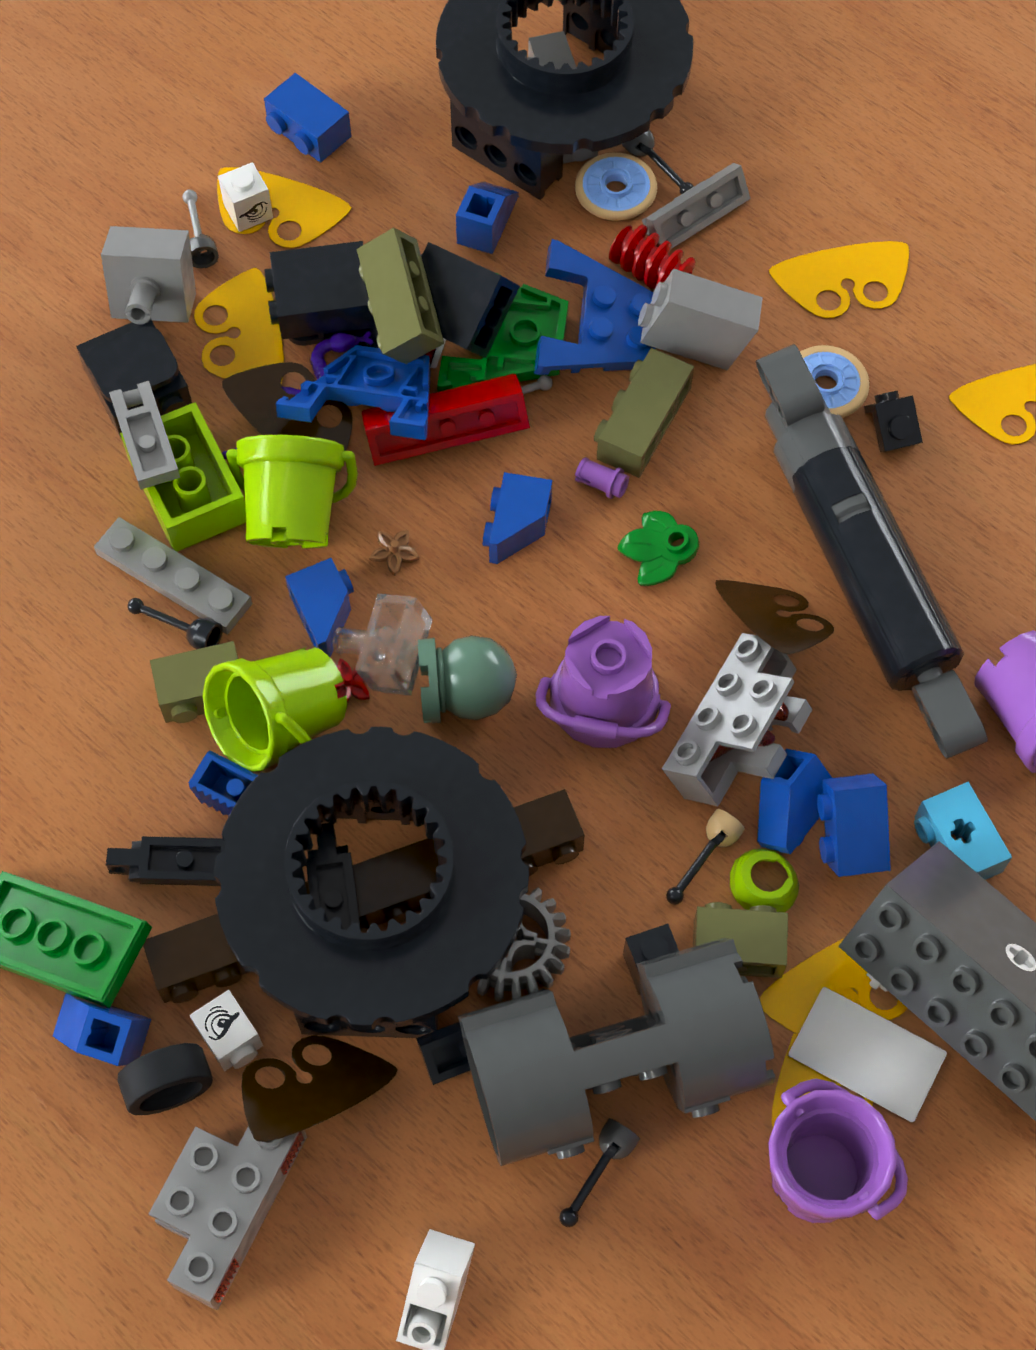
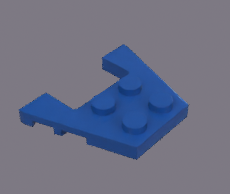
M552 239L548 247L545 276L583 286L578 344L541 336L537 343L534 374L548 375L551 370L571 369V373H579L580 369L600 367L603 368V371L632 370L638 359L644 361L651 348L656 349L655 347L640 343L643 327L638 326L640 311L645 303H651L654 292L566 244Z
M355 345L324 367V375L315 382H303L300 384L301 392L290 400L288 397L283 396L276 402L277 417L312 422L327 400L341 401L349 406L367 405L380 407L387 412L395 411L389 421L390 435L426 440L431 370L430 357L423 355L405 364L384 355L380 348Z

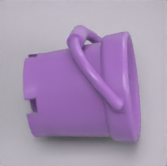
M598 616L586 620L571 633L564 660L561 661L556 673L551 678L543 677L540 679L535 694L536 706L545 717L557 723L574 740L594 748H617L636 741L638 738L649 737L661 731L668 721L671 704L668 701L660 699L659 682L652 668V646L646 633L632 621L624 619L623 624L618 621H610V616ZM548 688H550V705L546 702ZM658 710H659L658 717H657V719L655 720V722H653L654 719H655V717H656V715H657V712H658Z
M1032 630L1018 635L1001 646L999 649L1005 656L996 666L987 659L976 674L974 685L988 701L1015 740V752L1031 773H1036V631Z
M815 1078L800 1082L782 1093L781 1099L786 1108L775 1120L768 1142L772 1187L776 1195L778 1196L779 1194L782 1202L788 1206L787 1210L795 1217L811 1223H831L837 1219H847L868 1212L872 1218L879 1220L898 1207L906 1196L908 1177L904 1162L895 1148L896 1141L882 1114L863 1098L851 1094L831 1081ZM895 1175V1190L889 1198L878 1205L877 1202L890 1188L893 1176Z

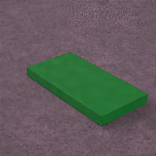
M2 871L0 874V968L110 1009L153 927L145 920Z

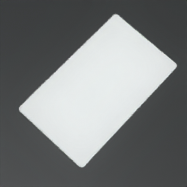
M827 987L821 989L789 1051L791 1058L909 1122L915 1121L947 1055V1052L940 1047Z

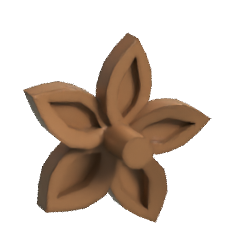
M409 530L397 533L394 540L389 534L378 531V542L381 548L376 549L371 554L370 561L382 562L388 560V569L396 576L401 568V562L411 563L419 560V555L415 549L408 545Z

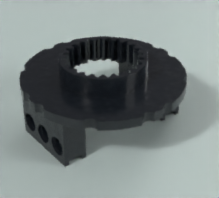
M448 0L437 27L436 58L441 60L438 62L439 76L450 98L452 146L541 200L545 196V190L555 180L559 181L563 177V154H573L578 149H588L596 152L631 141L647 132L653 120L663 119L673 109L674 97L682 95L686 88L693 59V36L688 34L689 18L680 0H558L563 5V31L565 35L569 33L588 44L589 49L592 51L597 49L604 54V60L594 57L592 58L591 66L579 62L576 69H572L568 63H564L560 69H555L553 62H548L546 65L541 66L537 57L527 60V51H518V42L512 40V27H517L518 17H527V9L537 11L539 3L550 7L553 0Z
M371 727L363 734L352 733L349 729L340 730L307 741L279 757V764L275 770L267 773L261 772L242 793L233 807L222 831V837L226 845L221 854L216 856L214 864V877L216 882L221 885L220 893L215 898V904L221 927L233 954L245 972L251 971L259 976V986L268 996L294 1012L301 1034L418 1038L438 1030V1015L469 996V988L473 982L480 979L487 980L505 958L522 923L524 908L520 904V899L528 892L529 866L524 864L521 859L522 854L526 851L525 836L519 818L500 785L495 780H488L482 777L479 773V764L458 748L420 732L414 731L409 735H398L391 727ZM337 819H357L358 823L366 824L367 819L401 821V825H410V821H414V825L417 827L425 825L426 837L433 839L434 850L438 856V866L436 867L437 883H431V899L422 898L419 901L420 914L410 910L407 911L405 924L401 925L394 919L389 920L386 931H381L376 923H372L367 933H361L358 923L354 922L347 930H344L341 919L338 917L328 922L325 909L322 907L316 909L313 897L307 893L305 886V876L302 867L307 864L304 851L312 850L313 848L311 834L321 836L324 833L321 824L324 820L335 824Z

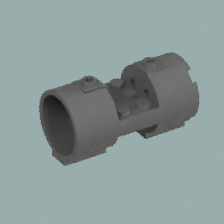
M722 938L636 963L640 975V993L645 1015L572 1037L568 1035L556 1005L554 994L550 990H544L458 1015L476 1093L500 1166L544 1153L548 1155L556 1153L558 1159L569 1158L585 1151L584 1144L594 1142L592 1118L585 1090L593 1089L594 1094L610 1092L622 1087L620 1082L622 1078L639 1075V1079L642 1081L663 1075L677 1109L685 1114L691 1112L693 1118L718 1112L720 1110L718 1104L731 1100L730 1097L774 1084L776 1076L773 1069H766V1061L774 1059L768 1025L753 981L748 982L746 977H740L737 968L743 967V960L737 953L734 940Z

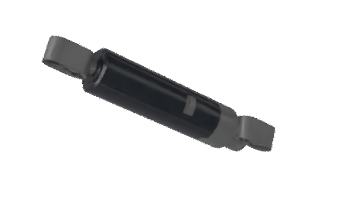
M795 344L757 359L756 366L759 375L772 400V403L766 409L765 418L777 440L773 452L892 690L913 691L917 705L941 753L946 759L986 743L988 740L984 726L958 675L952 670L960 664L964 652L842 416L831 414Z

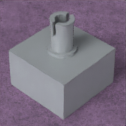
M110 226L101 253L111 318L128 319L135 324H145L150 318L152 321L188 323L196 296L189 231Z

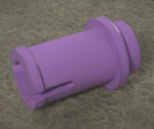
M586 457L581 460L575 473L576 482L605 492L606 497L612 499L614 496L621 498L629 483V476L624 474L622 468L618 467L616 470H613Z

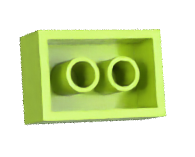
M196 402L162 415L161 419L181 478L144 488L143 490L172 549L178 552L246 523V505L244 496ZM121 432L120 435H121V438H122V441H123V444H124V447H125V450H126V453H127V457H128V459H129V461H130V463H131V465H132V462H131V459H130V456H129V453H128V450H127V447H126V444H125V441H124V437H123V434H122V432Z

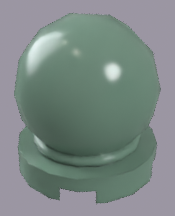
M470 635L453 640L442 650L441 647L436 649L435 638L418 639L421 676H429V687H421L424 723H441L440 711L445 713L446 709L462 719L480 720L497 714L510 702L515 688L517 672L509 653L500 644L491 638Z

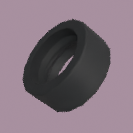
M182 1043L160 1048L138 1057L118 1073L117 1081L127 1111L133 1115H150L161 1113L192 1101L212 1085L213 1077L203 1048L194 1043Z

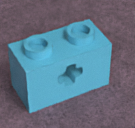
M969 781L921 802L914 817V825L923 843H929L932 847L940 841L985 880L1005 870L1012 856ZM954 834L958 840H954L951 835Z

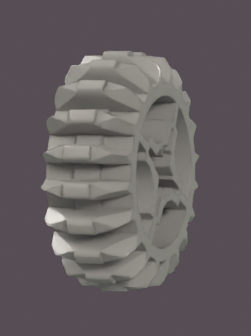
M539 887L534 889L530 895L524 894L520 899V904L524 908V915L532 918L540 925L547 939L538 938L537 933L527 930L521 923L516 935L517 941H514L512 947H510L508 957L502 960L487 980L480 979L477 993L481 996L485 995L490 987L495 988V1001H502L504 991H512V999H517L521 997L522 989H527L528 994L538 991L537 982L544 987L551 988L554 980L550 973L561 975L564 972V964L559 959L569 958L570 947L563 943L570 940L571 932L569 929L562 927L566 923L565 914L563 912L553 913L556 908V901L553 898L540 903L542 890ZM536 955L541 956L530 967L512 972L514 965L519 960L535 959Z

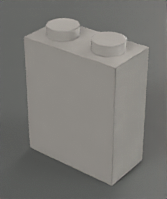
M673 269L664 283L658 282L651 303H645L640 311L638 326L643 327L640 343L728 370L759 330L763 297Z

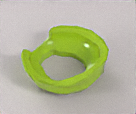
M762 848L746 851L735 860L730 871V888L733 897L746 910H750L753 906L765 905L776 908L777 912L785 913L793 906L798 896L799 881L792 865L776 851ZM778 861L786 869L788 878L781 888L772 892L763 891L753 883L751 869L758 862Z

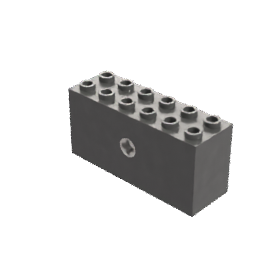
M938 841L884 886L838 947L867 971L866 975L871 979L869 984L872 988L876 990L880 987L883 991H889L1036 1121V923L944 844Z

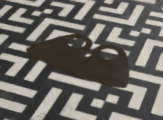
M293 362L270 364L234 374L222 381L223 389L230 401L261 435H298L336 441L344 446V451L347 450L352 432L353 417L351 410L344 402L327 400L323 404V406H335L342 413V421L333 428L320 425L317 420V414L312 422L277 417L276 402L283 396L288 397L289 400L295 396L286 393L281 387V379L285 374L296 372L303 375L306 381L315 382L312 373L303 365Z
M716 580L715 582L716 589L732 611L758 637L781 653L793 654L803 651L827 639L834 632V627L829 621L816 615L801 613L783 617L776 613L780 610L787 612L805 610L809 602L801 594L782 588L739 581ZM777 595L792 596L799 601V604L796 606H783L776 603L773 597ZM801 619L816 620L823 624L824 628L819 631L806 630L798 626L797 621Z
M317 1035L302 1038L292 1049V1059L301 1071L312 1075L313 1079L310 1083H300L292 1067L278 1059L264 1058L246 1066L242 1074L241 1088L248 1126L253 1138L261 1142L276 1140L298 1133L370 1097L387 1085L396 1076L398 1069L372 1053L337 1039ZM312 1044L325 1046L331 1052V1060L321 1066L309 1064L302 1055L304 1048ZM266 1066L275 1067L282 1071L285 1081L280 1087L274 1089L265 1088L257 1083L255 1079L256 1072Z

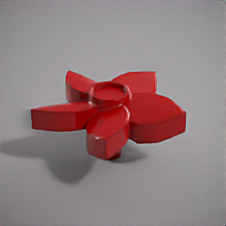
M340 658L337 668L341 673L343 682L335 685L336 690H338L337 697L347 696L348 702L352 694L356 699L369 700V691L364 682L368 679L370 667L359 666L352 671L350 665Z

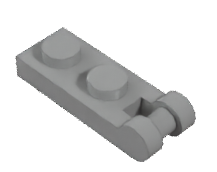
M149 381L137 384V389L122 393L121 389L109 392L140 490L181 478ZM140 404H143V405H144V406L137 407V408H134V409H131V410H128V409H127V408H130V407H133V406H137V405H140Z

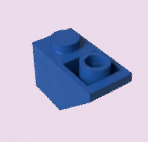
M486 182L470 185L456 213L457 244L493 254L519 197V192Z
M504 472L501 488L494 487L492 492L490 511H495L493 523L486 522L483 534V546L489 547V563L498 564L545 535L552 502V480Z
M785 749L784 751L787 756L774 779L766 777L761 779L757 842L763 848L791 854L803 842L805 835L819 819L817 796L818 794H823L822 779L832 777L816 754Z
M66 993L52 1037L77 1053L116 1066H123L141 1056L151 1018L111 1006L109 1009Z

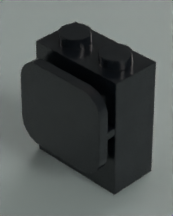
M363 241L270 252L271 268L264 269L267 292H275V300L268 301L271 325L279 324L282 339H289L296 345L306 346L330 339L337 333L351 335L353 330L375 328L374 317L368 308L369 297L366 285L359 273L360 261L357 248L363 246Z
M428 242L421 257L442 337L466 350L487 358L520 286L493 271Z
M151 318L145 324L131 322L76 346L83 368L120 438L122 431L109 392L119 389L122 390V393L137 389V384L149 381L160 416L192 403L188 385L178 369L177 361L162 333L156 329ZM140 404V405L133 406V407H130V408H127V409H128V410H131V409H134V408H137V407H141V406H144V405H143V404Z

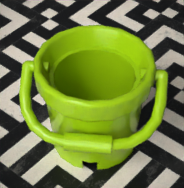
M257 435L238 440L237 449H229L226 452L231 473L239 488L245 492L246 542L249 541V544L275 548H287L288 546L301 545V549L327 547L332 503L348 497L357 485L358 471L355 454L352 451H344V446L336 441L308 436ZM344 461H346L347 482L342 489L333 493L335 475L341 471ZM240 467L244 469V477L240 471Z
M305 647L293 652L252 662L241 658L213 666L206 676L204 683L203 703L205 717L212 737L222 753L230 761L251 772L265 770L276 763L279 764V757L294 749L295 746L310 741L312 737L340 724L345 717L347 696L337 697L335 685L343 682V679L335 663L325 652L316 647L305 650Z

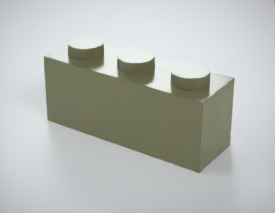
M392 228L357 248L360 261L359 273L366 285L369 297L368 308L375 320L378 332L377 344L383 354L408 364L443 345L444 341L417 239L396 228Z
M653 348L649 350L644 361L638 359L630 373L629 381L631 383L627 390H619L612 405L613 413L608 421L603 419L595 432L594 441L598 443L597 460L615 468H622L624 472L640 478L691 389L694 366Z

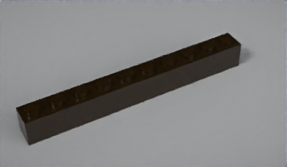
M565 789L513 807L525 836L526 851L522 854L521 859L524 864L529 866V876L534 874L538 867L554 862L560 865L570 862L579 855V852L584 850L585 835ZM427 838L353 865L361 933H367L372 923L381 925L387 922L388 924L391 919L396 920L398 923H403L406 921L407 911L416 912L420 910L419 901L422 898L431 899L430 886L431 883H437L436 867L438 866V856L434 850L433 839ZM307 881L305 882V886L307 889V893L309 894V885ZM218 914L148 938L143 945L157 991L164 1003L169 1001L173 1003L189 1001L199 994L198 991L213 985H216V987L233 985L242 979V975L251 972H245L233 954L221 927Z

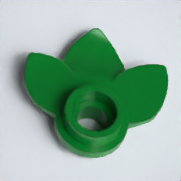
M651 511L642 515L643 528L627 533L617 547L619 552L627 558L641 562L638 584L640 586H651L671 579L679 565L690 562L698 552L699 538L691 527L677 524L671 514L663 511ZM684 539L680 546H672V543L676 540Z

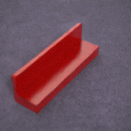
M516 374L429 394L426 440L390 435L389 421L395 411L387 412L380 407L362 411L365 432L374 466L530 428L523 392Z

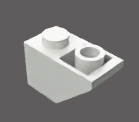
M429 1229L414 1263L396 1341L422 1350H445L466 1283L475 1243Z

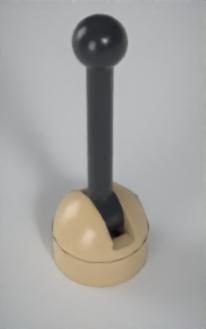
M715 810L706 826L709 842L678 885L667 891L666 898L669 903L676 905L682 902L684 890L716 846L728 847L739 839L745 830L739 820L724 810Z

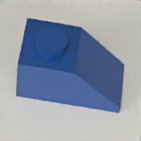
M328 558L287 575L285 578L289 596L313 646L321 649L331 657L351 611L349 594L353 593L354 589L346 570L338 571L332 558Z

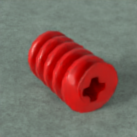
M644 224L638 226L634 231L631 225L624 227L614 239L609 251V260L612 263L620 264V267L625 272H632V276L638 281L644 280V284L650 289H655L658 282L664 283L673 269L692 274L696 260L690 257L681 264L684 255L681 249H677L669 255L672 244L668 240L657 247L660 236L656 232L645 239L648 228Z

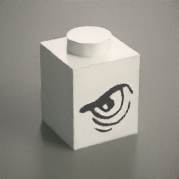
M253 162L218 176L223 204L239 232L273 219L269 189Z
M230 990L225 991L190 1014L195 1027L224 1072L232 1066L235 1069L245 1066L257 1056V1050L263 1046L257 1031Z

